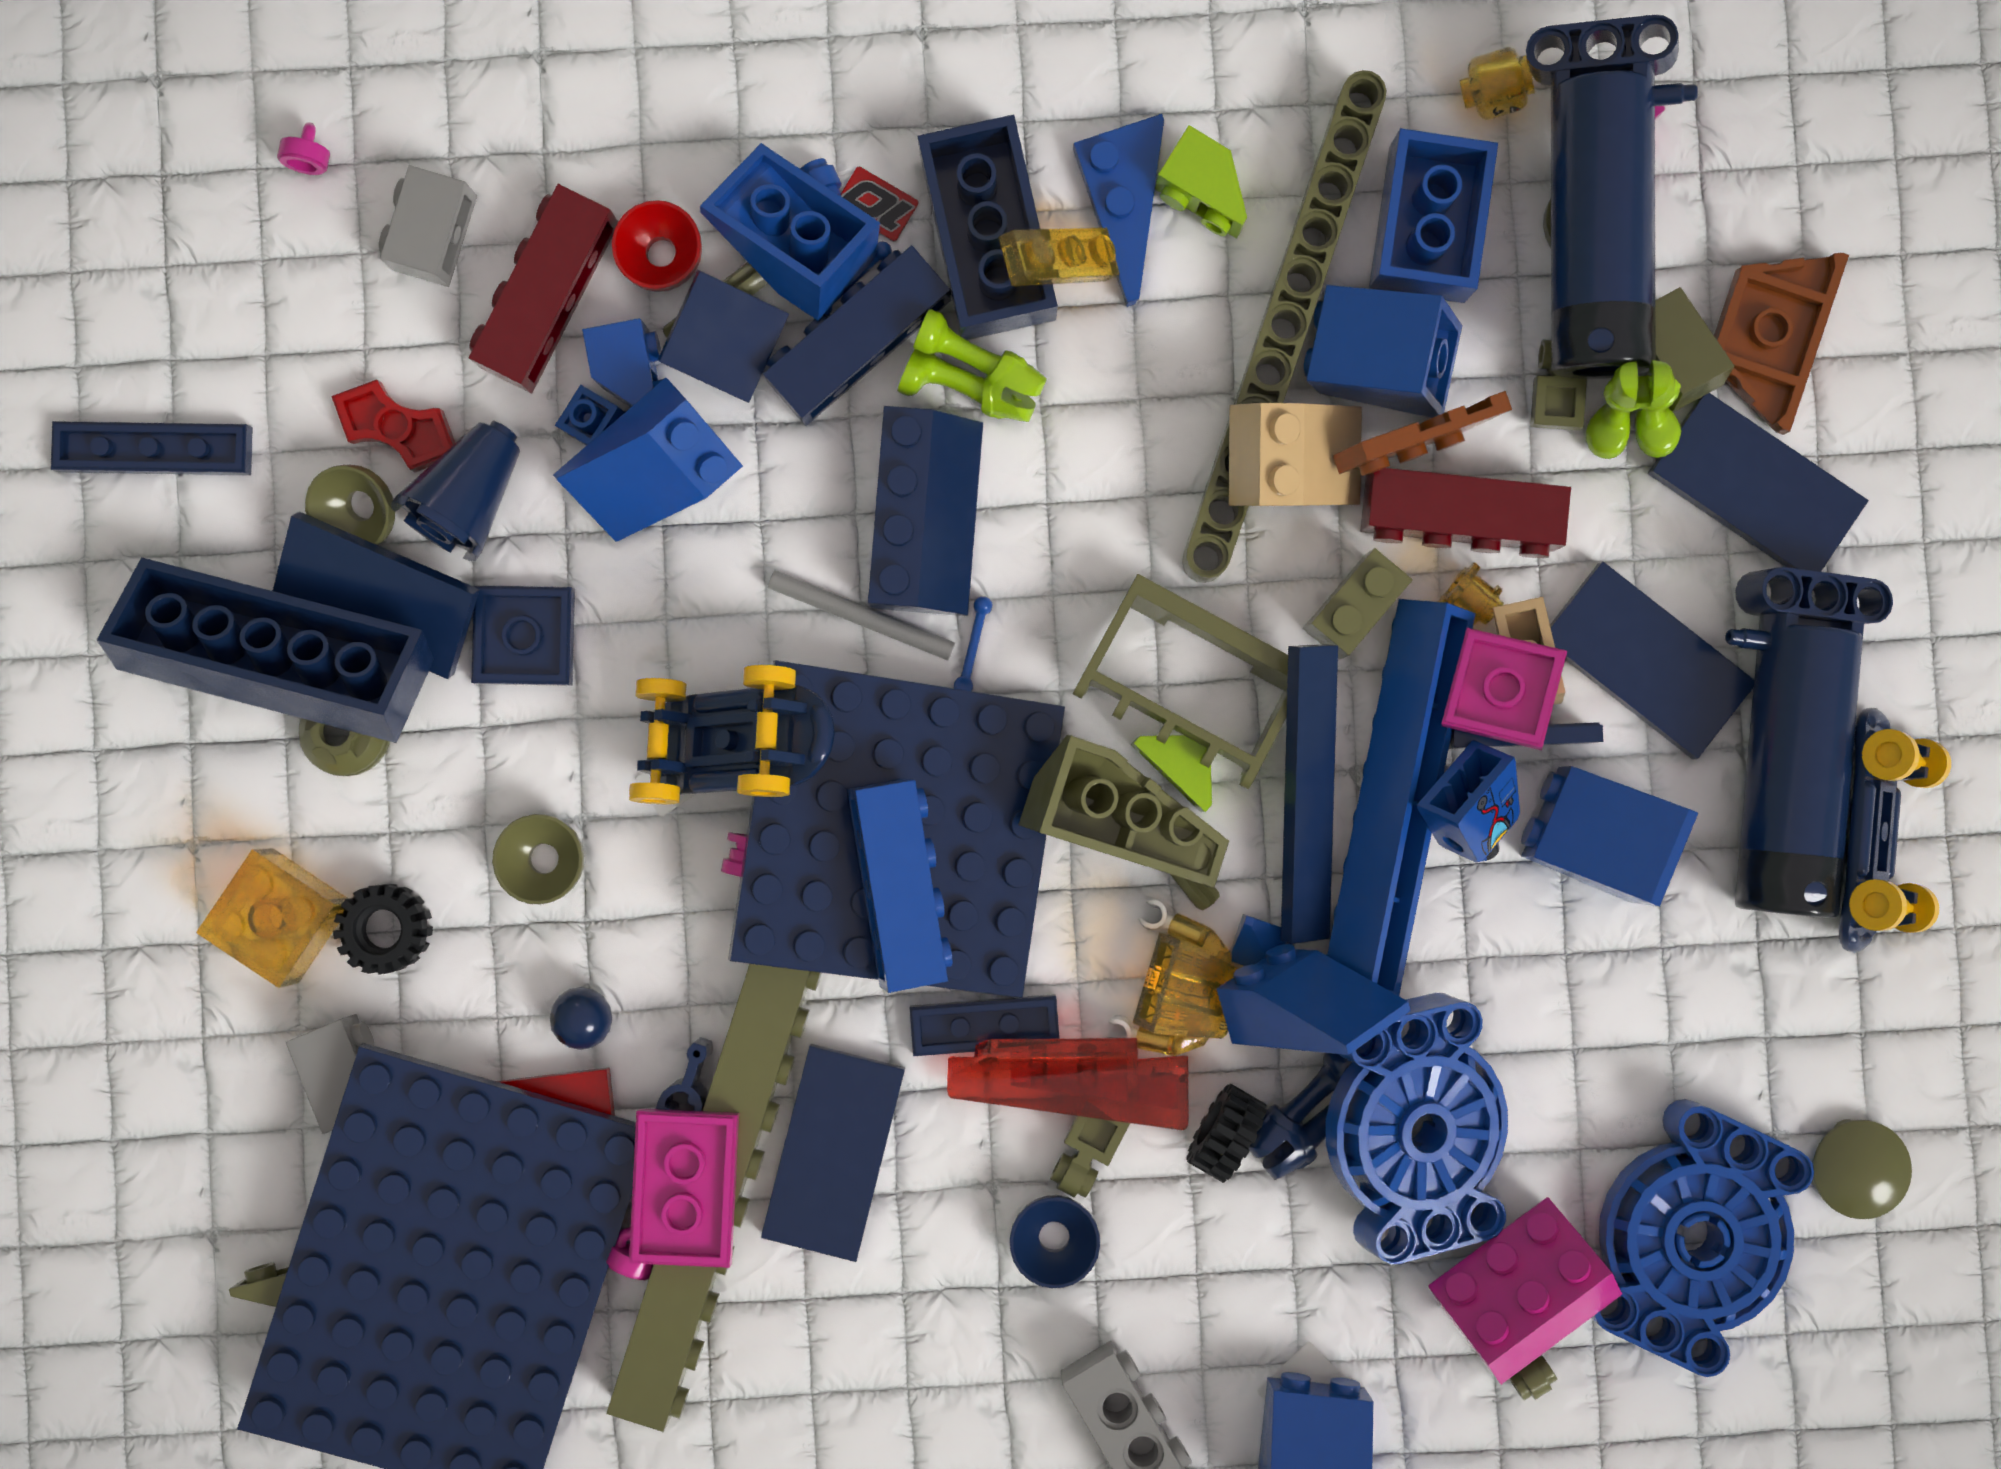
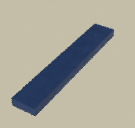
M1338 645L1288 646L1281 941L1289 944L1330 939Z

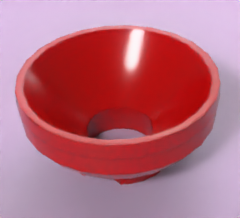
M646 201L635 205L618 221L613 232L612 253L616 265L622 274L633 284L650 291H669L687 282L696 272L702 254L701 235L694 220L681 207L666 201ZM661 240L671 242L675 246L676 253L670 264L660 267L649 262L648 251L652 244Z

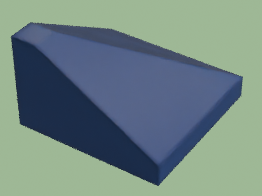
M1243 914L1227 960L1242 966L1256 964L1266 957L1265 953L1267 950L1286 944V942L1281 941V927Z

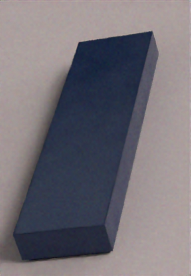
M52 421L51 470L66 473L251 475L253 427L247 424Z

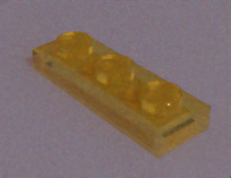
M1107 228L1012 230L998 237L1012 286L1101 282L1120 275L1115 258V247L1110 239Z

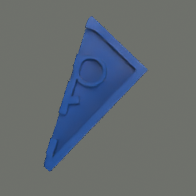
M1162 114L1073 144V151L1126 307L1135 305L1140 297L1164 126Z

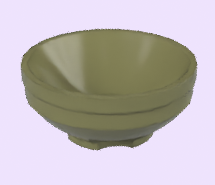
M351 464L333 466L318 474L308 487L305 498V512L307 515L376 545H380L388 537L395 521V512L391 508L393 496L388 486L377 474L365 467ZM356 491L366 493L373 502L374 510L369 519L359 517L352 508L351 500Z
M302 718L299 723V740L305 756L320 770L336 776L360 775L371 770L381 761L390 744V741L350 731L347 740L343 744L333 746L324 737L323 730L325 724Z
M533 814L513 821L502 831L493 850L492 864L494 874L500 886L507 894L527 904L541 905L564 897L575 887L584 868L585 855L583 845L577 833L568 824L550 815ZM540 844L551 845L558 853V864L550 873H541L532 865L531 855Z

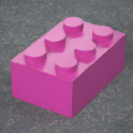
M1546 1197L1503 1229L1496 1237L1487 1241L1428 1285L1441 1307L1501 1385L1622 1295L1613 1273L1549 1197Z

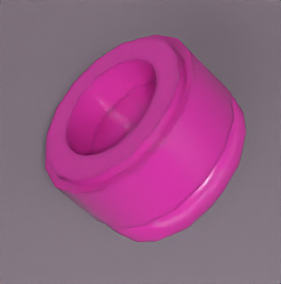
M308 122L304 125L301 138H282L277 158L282 165L291 170L308 175H320L328 169L330 151L314 142L316 127L313 123Z
M631 1227L623 1228L619 1232L615 1247L612 1246L606 1263L610 1269L618 1274L632 1279L648 1280L654 1264L629 1263L630 1244L627 1241L630 1240Z

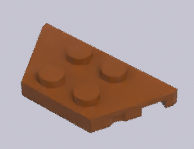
M1835 253L1829 257L1804 260V258L1789 259L1771 265L1767 263L1743 265L1735 271L1714 333V337L1735 366L1725 382L1776 433L1784 435L1791 431L1849 257L1848 254Z

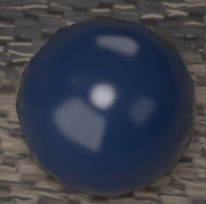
M585 987L569 989L561 994L552 1005L550 1013L551 1031L558 1041L568 1048L578 1050L593 1048L601 1043L610 1032L612 1024L611 1007L605 997L594 989Z

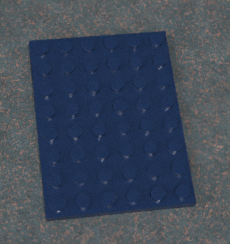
M362 1043L357 1051L237 1430L383 1469H544L608 1270L606 1261L612 1246L615 1247L632 1195L636 1122Z

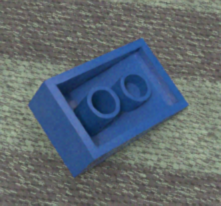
M762 143L700 205V213L780 296L817 321L869 266L877 254L879 221Z
M666 377L555 472L553 476L613 540L618 542L706 499L741 469L743 465Z
M1283 944L1270 948L1266 951L1265 958L1256 964L1237 969L1234 972V978L1216 988L1232 1044L1349 1055L1411 1011L1409 1002L1318 950L1295 949V946L1292 944Z

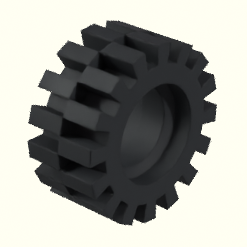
M397 884L368 886V888L357 890L353 893V898L345 899L341 904V907L344 908L343 913H338L335 916L334 922L340 923L339 930L333 931L334 939L340 938L342 946L338 947L337 950L340 955L347 954L350 957L347 961L353 968L360 966L362 967L361 972L368 974L375 972L378 975L387 974L414 964L420 959L418 955L427 950L430 943L425 942L426 938L433 933V927H427V919L432 918L430 910L424 911L421 906L425 901L420 896L414 897L411 895L413 890L407 887H397ZM382 909L395 914L401 925L399 939L388 948L374 945L366 933L369 917L374 912Z
M1231 1083L1226 1085L1224 1090L1220 1091L1217 1095L1215 1103L1212 1102L1208 1108L1209 1112L1206 1117L1204 1116L1201 1120V1126L1193 1136L1194 1141L1189 1146V1153L1186 1157L1187 1162L1222 1183L1226 1179L1229 1180L1233 1172L1237 1171L1241 1166L1243 1157L1246 1158L1251 1143L1255 1142L1258 1136L1256 1133L1264 1122L1262 1119L1266 1115L1267 1109L1265 1108L1267 1105Z

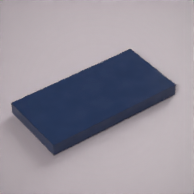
M1711 393L1699 398L1681 423L1680 439L1673 452L1665 457H1659L1647 473L1783 566L1819 572L1823 570L1869 501Z
M299 511L290 518L272 591L421 629L434 657V662L429 672L449 679L455 674L480 589Z
M1604 561L1596 565L1550 624L1555 648L1567 651L1566 661L1691 759H1698L1754 688V679Z
M810 1044L761 1238L853 1262L857 1261L905 1067Z

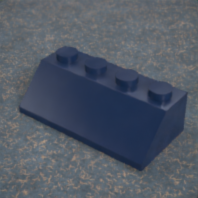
M884 406L868 604L871 609L968 616L983 422L932 409Z

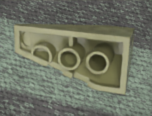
M1066 735L1033 778L1019 825L1045 835L1215 888L1229 840L1189 808L1182 806L1169 796L1155 781L1140 773L1117 751Z

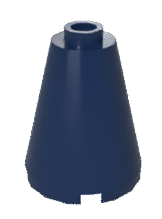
M492 421L490 425L478 423L397 494L391 502V508L394 512H397L403 507L408 512L403 521L440 548L451 553L454 547L458 546L467 550L463 559L476 561L483 551L520 453V449L515 443L517 436L509 428L497 421Z

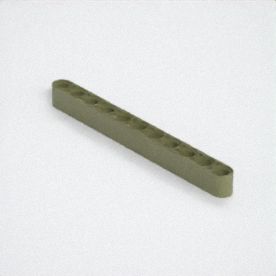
M1362 70L1354 72L1349 76L1335 102L1234 405L1284 402L1386 99L1387 90L1385 83L1379 75L1372 71ZM1352 93L1366 95L1371 102V107L1360 108L1354 105L1349 95ZM1347 138L1355 145L1356 152L1351 154L1340 152L1336 148L1334 140ZM1323 183L1335 185L1340 191L1341 198L1329 200L1323 197L1319 192L1318 186ZM1308 228H1315L1321 231L1325 236L1326 243L1321 246L1309 244L1304 239L1303 231ZM1294 273L1302 274L1309 280L1310 290L1306 292L1293 290L1288 284L1287 276ZM1276 319L1288 320L1294 326L1295 336L1291 338L1277 336L1272 329V322ZM1263 364L1272 365L1279 372L1280 382L1273 385L1261 382L1257 377L1256 367ZM1229 420L1183 553L1182 565L1184 571L1189 578L1196 582L1207 583L1214 581L1226 570L1248 506H1231L1234 512V519L1231 523L1227 524L1217 523L1209 513V506L1215 501H1224L1229 504V473L1225 467V459L1229 456ZM1202 546L1213 549L1219 559L1217 568L1210 571L1199 568L1194 562V550Z

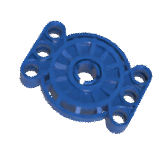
M1432 993L1406 999L1409 1002L1410 1012L1351 1054H1337L1352 1063L1342 1074L1331 1096L1326 1116V1148L1332 1170L1342 1187L1359 1204L1365 1207L1357 1215L1353 1225L1355 1240L1361 1247L1391 1265L1406 1263L1490 1240L1502 1231L1506 1222L1504 1205L1499 1199L1482 1191L1492 1179L1502 1159L1508 1135V1108L1503 1087L1491 1065L1476 1050L1469 1047L1479 1037L1482 1030L1483 1019L1480 1011L1475 1005L1445 993ZM1453 1012L1452 1022L1447 1027V1019L1449 1015ZM1409 1021L1407 1034L1401 1038L1402 1029ZM1426 1114L1431 1116L1432 1121H1423L1420 1131L1412 1138V1129L1415 1122ZM1352 1176L1360 1182V1189ZM1476 1207L1474 1214L1471 1216L1473 1209ZM1433 1217L1431 1225L1426 1229L1428 1221ZM1389 1228L1387 1236L1381 1241L1383 1233Z
M1682 1099L1671 1103L1663 1115V1127L1672 1142L1659 1145L1636 1157L1619 1173L1607 1192L1600 1214L1599 1245L1603 1262L1613 1273L1622 1295L1618 1297V1305L1612 1313L1601 1315L1600 1311L1591 1319L1609 1333L1697 1375L1711 1377L1723 1372L1730 1360L1729 1346L1720 1331L1733 1329L1756 1317L1774 1300L1786 1281L1794 1254V1227L1789 1206L1783 1196L1798 1194L1806 1190L1813 1180L1814 1169L1809 1157L1803 1152L1711 1108L1691 1100ZM1698 1113L1701 1122L1700 1127L1695 1134L1687 1136L1684 1130L1685 1121L1689 1116ZM1743 1135L1745 1140L1744 1150L1738 1156L1732 1157L1729 1149L1730 1144L1735 1137ZM1787 1156L1790 1164L1789 1170L1783 1177L1777 1178L1775 1175L1776 1164L1780 1159ZM1704 1221L1707 1227L1706 1240L1697 1249L1687 1251L1684 1242L1685 1237L1677 1233L1679 1225L1690 1228L1695 1223ZM1662 1316L1663 1324L1660 1331L1653 1336H1646V1327L1650 1320ZM1707 1338L1708 1344L1705 1352L1698 1357L1692 1358L1691 1351L1695 1342Z

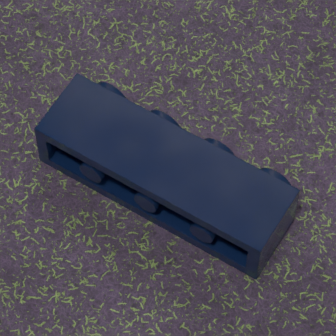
M912 245L903 253L899 250L890 253L878 265L877 270L880 272L866 285L862 281L853 285L840 299V302L843 304L829 317L824 314L818 321L814 319L803 331L806 335L804 339L792 349L788 345L782 347L768 360L767 366L769 369L763 373L764 377L805 426L809 425L921 327L929 309L939 312L951 302V289Z

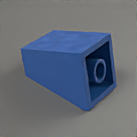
M1326 285L1324 299L1317 303L1314 312V327L1317 330L1314 346L1307 350L1304 359L1306 381L1319 394L1430 418L1436 417L1445 411L1463 325L1442 295Z
M1573 766L1558 767L1556 773L1551 772L1547 776L1540 792V799L1545 801L1537 818L1532 817L1523 831L1521 844L1526 846L1522 857L1627 902L1660 907L1698 812Z
M1294 1372L1282 1373L1281 1379L1267 1377L1258 1469H1372L1374 1402L1364 1387H1360L1358 1381L1348 1378H1331L1330 1384L1311 1382L1309 1376Z

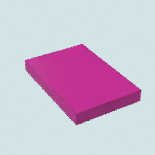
M638 1109L636 1111L629 1263L730 1268L733 1254L739 1113Z

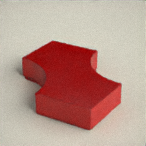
M374 380L331 396L348 442L356 444L372 441L387 444L400 453L407 467L414 473L428 468L455 444L447 418L442 409L413 410L397 404L388 395L382 382L379 380Z

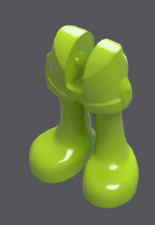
M929 309L913 346L914 351L903 372L897 392L906 396H913L926 384H939L952 388L982 404L981 411L985 415L997 419L1009 418L1029 422L1036 407V403L1029 396H1039L1047 378L1033 366L1027 364L1023 357L1012 351L1005 350L1002 356L969 342L949 328L941 312ZM941 352L961 360L986 374V377L983 378L956 367L939 358L934 353Z
M1652 360L1649 375L1638 376L1636 361L1627 362L1615 371L1613 378L1604 388L1603 395L1607 403L1592 416L1587 425L1586 443L1594 455L1603 459H1611L1619 456L1625 450L1630 435V412L1636 410L1635 435L1640 449L1648 456L1655 458L1665 457L1673 452L1680 439L1681 427L1678 419L1668 407L1678 398L1681 385L1675 379L1672 368L1666 362Z

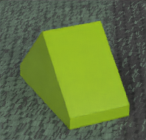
M1170 735L1165 744L1156 740L1157 736L1137 737L1131 746L1200 812H1206L1212 806L1211 765L1208 768L1200 764V760L1207 747L1185 735Z

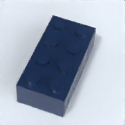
M1014 114L918 135L920 158L951 289L960 336L970 340L1055 321L1058 305Z

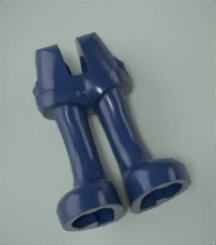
M1324 1053L1323 1066L1296 1097L1282 1108L1274 1104L1267 1109L1266 1115L1262 1119L1264 1120L1263 1125L1256 1134L1258 1136L1255 1142L1251 1143L1249 1150L1255 1158L1265 1156L1262 1163L1263 1167L1274 1180L1296 1169L1305 1168L1318 1156L1315 1149L1326 1138V1116L1329 1104L1305 1124H1302V1120L1335 1090L1342 1074L1352 1063L1351 1061L1337 1054Z

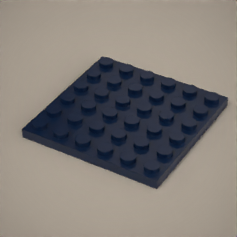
M778 660L773 661L775 666L796 670L795 685L803 686L817 693L827 704L833 717L835 736L832 751L824 766L812 778L802 784L790 786L789 796L752 797L728 960L878 980L847 789L902 779H912L916 781L917 788H923L927 799L928 817L922 818L925 838L930 837L935 848L936 867L930 868L933 888L939 887L942 894L944 917L938 918L941 938H948L953 959L952 967L946 968L948 981L927 986L1023 998L1046 835L1020 826L1019 822L1033 778L1060 744L1065 706Z

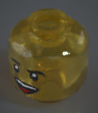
M1511 47L1474 57L1468 64L1469 77L1459 80L1466 109L1476 107L1478 115L1485 120H1491L1523 110L1528 104V95L1535 94L1527 55L1519 56L1518 52Z

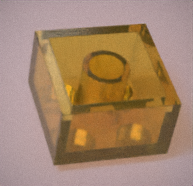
M274 848L252 849L196 933L276 987L281 988L297 984L301 981L339 923L334 922L335 916L338 913H343L344 908L341 907V904L345 899L349 898Z

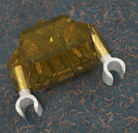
M1153 899L1148 900L1146 903L1161 909V920L1155 924H1150L1141 918L1139 920L1148 930L1167 929L1168 935L1159 932L1133 1022L1122 1015L1114 1016L1108 1021L1110 1024L1122 1025L1127 1032L1126 1038L1116 1039L1114 1037H1107L1105 1040L1113 1048H1122L1129 1042L1136 1043L1137 1049L1178 1056L1204 1046L1209 1038L1222 1039L1227 1035L1228 1028L1216 988L1234 978V972L1239 968L1231 965L1232 955L1230 950L1212 928L1179 913L1172 916L1168 914L1163 903ZM1133 1023L1139 1025V1029L1134 1028Z

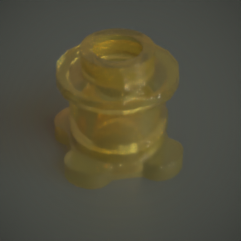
M1474 562L1468 568L1465 567L1456 576L1453 583L1438 602L1449 603L1476 613L1474 625L1478 621L1486 625L1494 618L1493 607L1504 604L1499 599L1503 588L1499 585L1493 588L1479 577L1477 572L1480 566Z

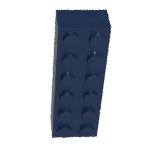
M142 557L97 638V642L116 670L397 743L434 662V657L421 629Z

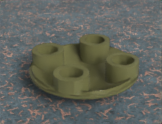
M1844 1119L1839 1121L1819 1143L1813 1159L1814 1176L1811 1184L1818 1190L1822 1199L1838 1213L1855 1219L1877 1218L1893 1210L1906 1195L1912 1177L1910 1155L1903 1141L1888 1127L1869 1120Z

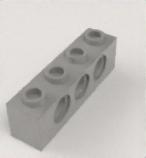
M1109 1341L1061 1370V1380L1064 1389L1112 1469H1187L1186 1466L1192 1463L1179 1437L1175 1436L1169 1439L1160 1423L1167 1419L1154 1395L1150 1393L1144 1397L1135 1380L1140 1378L1141 1374L1127 1350L1118 1353L1112 1341ZM1114 1393L1124 1394L1130 1399L1127 1407L1118 1412L1109 1411L1103 1406V1403L1109 1395ZM1138 1437H1148L1155 1442L1151 1451L1141 1455L1130 1451L1129 1446Z

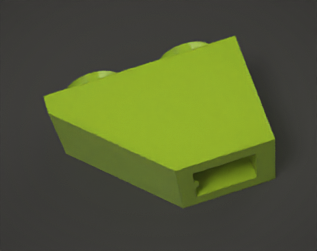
M1188 125L1159 172L1155 190L1160 192V198L1170 207L1178 211L1188 209L1202 218L1201 223L1211 232L1219 236H1226L1228 233L1237 239L1243 229L1247 214L1231 150Z

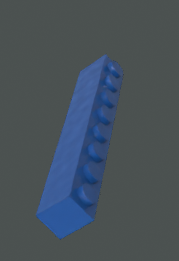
M1407 599L1398 600L1396 615L1392 622V635L1386 664L1382 671V685L1377 710L1372 721L1373 729L1367 759L1363 766V779L1357 808L1353 815V829L1348 854L1343 865L1344 874L1338 903L1334 910V923L1326 956L1398 996L1400 995L1432 835L1418 811L1417 804L1444 774L1453 729L1443 727L1442 720L1466 629H1473L1476 615L1474 612L1445 602Z

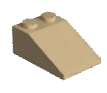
M1307 403L1230 405L1229 506L1360 505L1361 473L1359 468L1339 474L1333 455L1361 442L1362 407Z

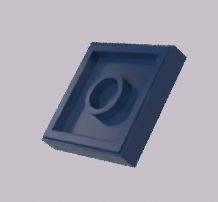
M474 586L480 590L473 610L471 683L573 686L575 589L572 587Z

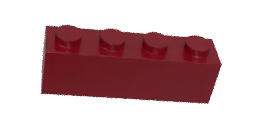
M557 184L552 195L547 194L542 199L536 213L538 223L530 238L526 237L520 242L514 255V264L516 266L508 281H502L498 285L492 298V307L494 309L486 324H480L477 327L469 344V349L472 352L468 358L478 367L531 394L608 247L618 220L609 208L560 184Z
M1384 468L1366 475L1360 532L1374 533L1373 540L1382 543H1402L1404 536L1422 538V546L1431 548H1451L1453 541L1471 543L1470 550L1474 552L1500 553L1501 547L1520 548L1519 556L1549 558V552L1566 546L1571 487Z

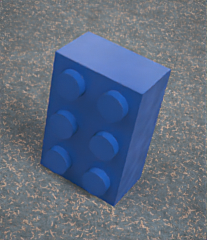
M1400 128L1388 152L1369 289L1442 295L1446 301L1465 303L1478 289L1498 150L1497 142Z

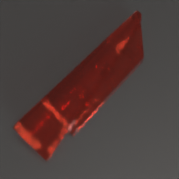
M1137 1038L987 1039L976 1045L974 1057L952 1056L948 1058L947 1092L948 1096L952 1099L1176 1130H1185L1188 1127V1056L1138 1059Z

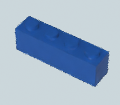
M902 779L847 789L880 988L891 993L947 982L946 968L952 967L953 959L948 938H941L938 918L944 917V903L939 887L933 888L930 868L936 867V853L932 839L930 837L925 838L922 818L928 817V804L923 788H917L915 780Z

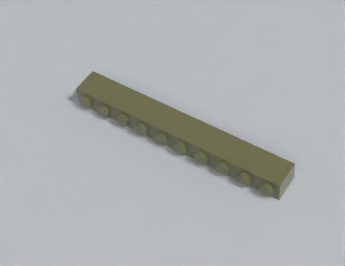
M749 964L703 1111L739 1113L734 1226L741 1228L750 1201L749 1198L742 1196L747 1178L756 1180L765 1151L757 1149L762 1131L771 1133L780 1104L772 1102L777 1084L786 1085L795 1057L787 1055L792 1036L801 1038L810 1010L803 1008L802 1005L807 989L816 991L822 975L820 972ZM653 1265L606 1414L664 1432L671 1417L680 1419L690 1390L682 1387L683 1379L687 1369L696 1370L705 1341L696 1338L702 1321L711 1322L720 1294L712 1291L717 1273L726 1275L728 1268Z

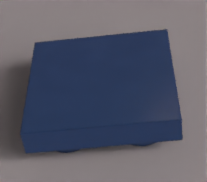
M697 270L658 357V361L749 403L789 313L703 271Z

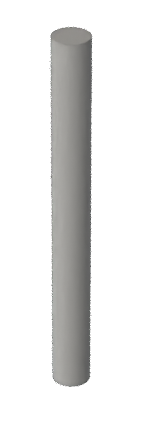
M774 570L769 580V589L945 660H949L955 642L776 570Z

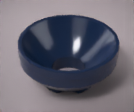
M1051 1195L1035 1199L1022 1209L1012 1225L1010 1252L1013 1262L1021 1274L1039 1286L1064 1288L1074 1285L1085 1278L1098 1259L1100 1234L1096 1221L1083 1205L1069 1197ZM1049 1222H1059L1069 1232L1067 1243L1060 1249H1048L1039 1239L1042 1227Z

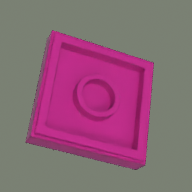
M1467 628L1445 708L1442 726L1542 750L1567 651Z

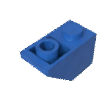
M640 318L582 329L591 378L601 388L629 407H632L663 380H658L655 365L661 353L657 332H649V329Z

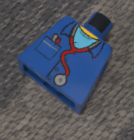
M1472 740L1418 802V811L1439 845L1475 863L1490 860L1498 854L1500 849L1498 842L1518 820L1520 814L1515 757Z

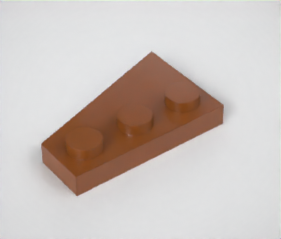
M1506 391L1489 396L1470 407L1465 408V406H1461L1420 424L1416 422L1362 441L1333 455L1339 474L1359 468L1361 476H1365L1389 467L1388 458L1397 456L1401 464L1427 454V445L1434 443L1436 450L1441 451L1465 441L1462 432L1512 410Z

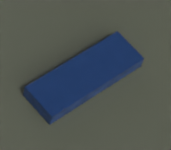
M1599 722L1549 724L1543 745L1604 742L1603 725H1600ZM1453 729L1449 749L1466 748L1472 740L1489 747L1521 745Z
M1056 994L913 1005L909 1007L913 1056L1060 1045Z

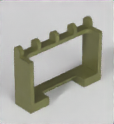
M1137 574L1072 694L1082 698L1088 691L1089 686L1104 691L1120 700L1112 716L1121 720L1128 706L1139 710L1163 724L1156 740L1165 744L1174 729L1207 747L1200 760V764L1209 768L1217 753L1238 764L1243 769L1239 785L1249 789L1286 720L1288 655ZM1130 608L1165 626L1168 620L1249 663L1253 666L1250 673L1283 690L1251 754L1096 671Z

